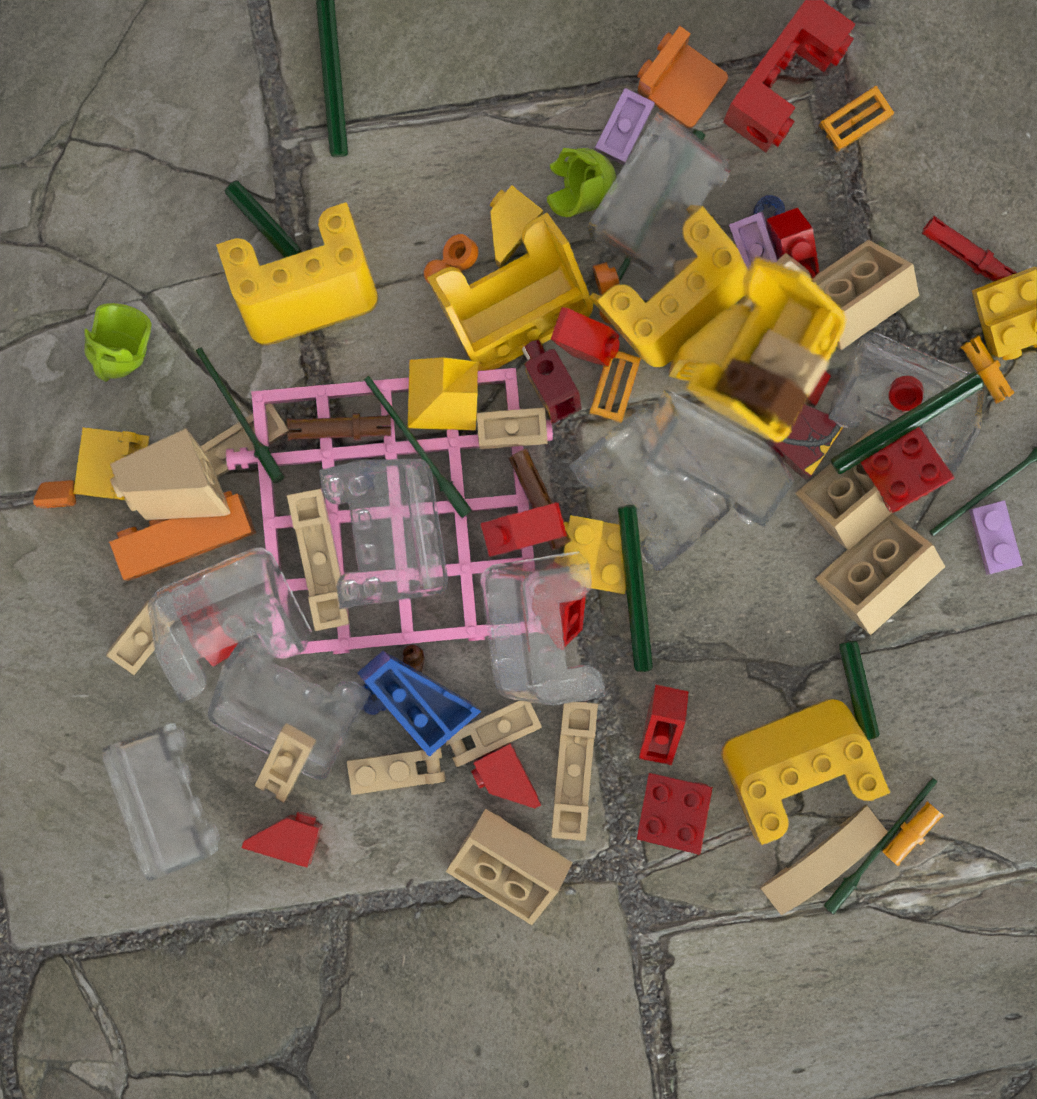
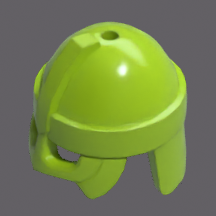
M563 148L557 160L551 163L549 167L554 174L564 177L565 188L548 195L547 203L552 211L561 217H572L604 207L616 187V172L613 165L605 156L593 149Z
M107 303L97 307L92 331L89 332L88 329L84 328V353L99 379L107 382L110 378L126 377L142 365L152 328V323L147 315L134 307L124 304Z

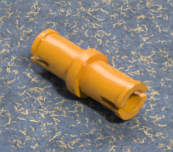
M980 335L960 346L975 368L976 373L983 380L995 404L1005 400L1006 396L1010 397L1015 393L1000 371L999 367L1001 364L998 359L994 360Z
M926 801L925 805L908 824L904 822L900 826L902 830L882 852L899 866L917 844L922 845L924 843L923 837L944 815Z

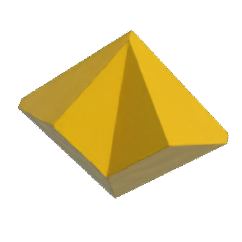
M445 357L409 360L408 428L476 431L478 362Z

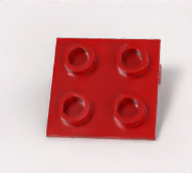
M920 427L860 462L883 497L886 508L889 512L892 511V513L900 511L904 506L919 500L920 497L928 495L929 492L942 485H946L947 482L954 479L953 474Z
M649 773L637 840L700 855L713 787L705 783H693Z

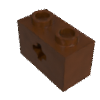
M733 357L715 388L719 394L735 400L750 413L791 429L809 398V395L789 378Z

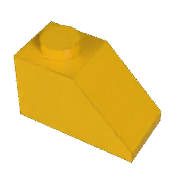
M512 185L506 192L500 190L490 203L492 207L490 214L495 263L499 268L507 263L523 243L522 231L524 227L532 220L543 215V210Z

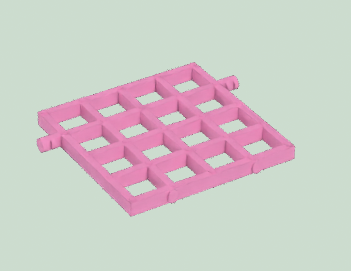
M516 368L478 371V385L505 383L507 410H520ZM409 377L373 381L392 408L391 393L409 392ZM365 381L251 391L255 435L261 443L270 448L266 404L316 400L318 418H331L329 399L374 395V393ZM380 403L381 415H389L386 409ZM391 418V425H382L391 426L392 437L383 436L384 443L333 448L332 438H320L321 449L271 454L278 466L322 462L326 508L336 547L347 611L346 586L397 581L402 633L351 637L350 624L337 627L338 639L288 644L283 592L308 590L306 578L282 580L277 529L293 528L291 515L276 517L274 486L258 458H255V451H248L247 447L240 448V452H234V449H226L228 470H235L237 465H241L242 469L249 468V464H258L275 657L333 651V654L350 653V649L468 638V641L485 640V636L541 631L540 621L531 608V587L536 580L533 546L522 548L521 558L471 562L467 517L461 518L449 501L402 505L397 455L418 453L409 441L396 442L394 420ZM546 420L547 440L553 441L551 420ZM446 430L447 437L417 440L426 453L448 451L451 481L454 482L453 485L465 499L460 450L479 448L478 435L459 436L458 430ZM523 446L511 447V455L524 450ZM385 457L390 506L339 511L335 461ZM514 469L515 495L465 499L473 511L517 507V513L529 510V500ZM454 513L459 563L408 568L403 518ZM391 519L396 569L345 574L340 524ZM523 569L527 621L477 625L472 574ZM460 575L465 627L414 631L409 580Z

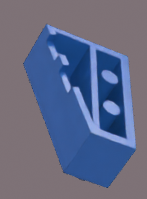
M382 651L357 672L429 757L481 712L469 700L385 651Z

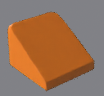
M74 481L41 483L33 499V504L40 508L76 505V494H73Z

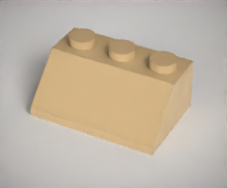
M870 240L865 241L821 271L815 278L810 279L845 314V328L836 345L840 350L919 296L914 265Z
M871 428L866 434H864V435H863L860 439H858L854 444L858 443L859 441L863 440L864 438H866L867 436L871 435L872 433H874V432H876V431H874V430ZM830 463L795 493L828 534L847 550H850L892 514V511L889 512L886 508L883 497L860 463L843 474H838Z
M892 513L850 550H846L815 579L854 622L869 635H872L943 570L945 565L932 543Z
M485 808L446 872L533 925L558 893L573 862Z

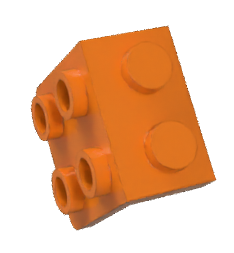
M679 26L673 35L668 32L657 47L660 53L653 62L648 59L637 75L640 78L637 93L655 102V106L686 128H693L726 84L728 74L690 47L688 41L691 33Z

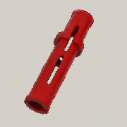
M935 215L927 222L921 232L922 235L933 240L949 253L965 262L972 268L973 273L976 275L981 274L992 282L1017 273L996 259L992 251L989 249L985 251Z

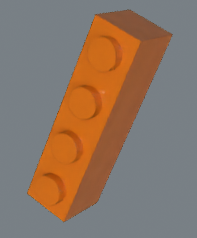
M232 491L223 492L231 511L226 516L150 520V527L139 531L137 527H131L118 532V539L112 540L109 543L123 580L131 581L256 534L243 496L239 494L233 495Z

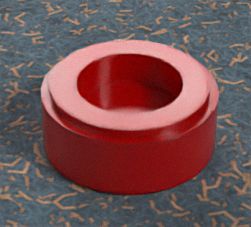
M898 377L890 385L889 401L898 410L910 411L922 403L924 387L915 377Z

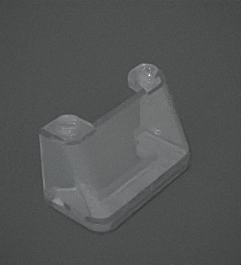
M659 111L594 213L587 228L590 238L656 279L660 277L662 272L668 275L678 259L673 253L682 237L683 224L691 216L686 209L690 205L701 206L709 192L716 185L721 188L724 186L732 172L728 168L730 160L673 118Z

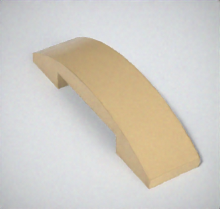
M322 488L287 495L309 592L308 600L315 631L348 625L350 623L345 593Z
M564 701L551 838L586 841L598 704Z
M867 805L839 825L840 829L790 868L785 867L760 887L780 915L800 905L838 878L888 833Z

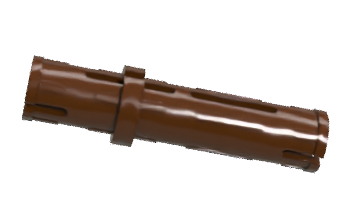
M353 413L352 417L287 418V429H299L287 432L288 441L353 437L354 440H361V437L368 436L392 437L391 426H381L391 425V414L360 417V413Z
M524 449L508 457L532 508L553 504L541 476L532 461L529 450ZM567 533V536L548 541L553 551L570 543L572 540Z

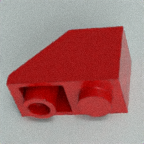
M797 207L767 218V225L779 259L787 253L808 270L812 279L820 273L813 228Z

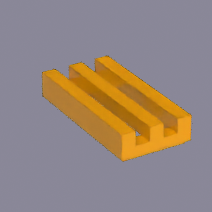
M874 86L822 120L819 126L827 133L826 137L828 140L833 142L836 152H839L892 117L894 111L878 87ZM873 97L876 99V103L836 129L832 127L831 124ZM882 108L884 111L882 114L842 140L840 139V134Z
M618 351L615 358L620 360L605 409L598 408L613 359H611L609 367L603 366L589 414L622 423L641 358ZM626 361L631 362L632 366L618 412H611Z

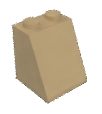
M187 429L181 430L110 464L115 476L110 479L114 491L119 498L124 496L131 511L137 510L145 520L226 516L231 513L210 458Z

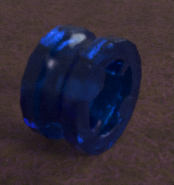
M766 195L755 205L753 215L763 212L764 204H768L769 208L771 205L775 206L777 210L774 216L784 213L785 206L779 197Z

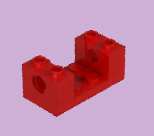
M805 0L733 99L723 123L765 153H767L772 144L779 147L795 122L790 116L796 108L771 90L781 69H786L796 53L823 73L830 64L837 66L854 40L850 33L856 24L823 0Z

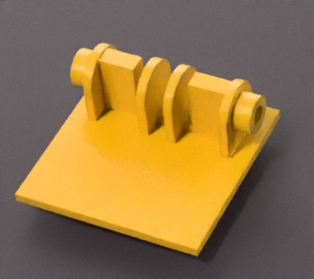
M83 427L73 494L125 500L124 496L119 498L112 487L110 479L115 476L110 464L149 446L150 436L127 431L116 432Z

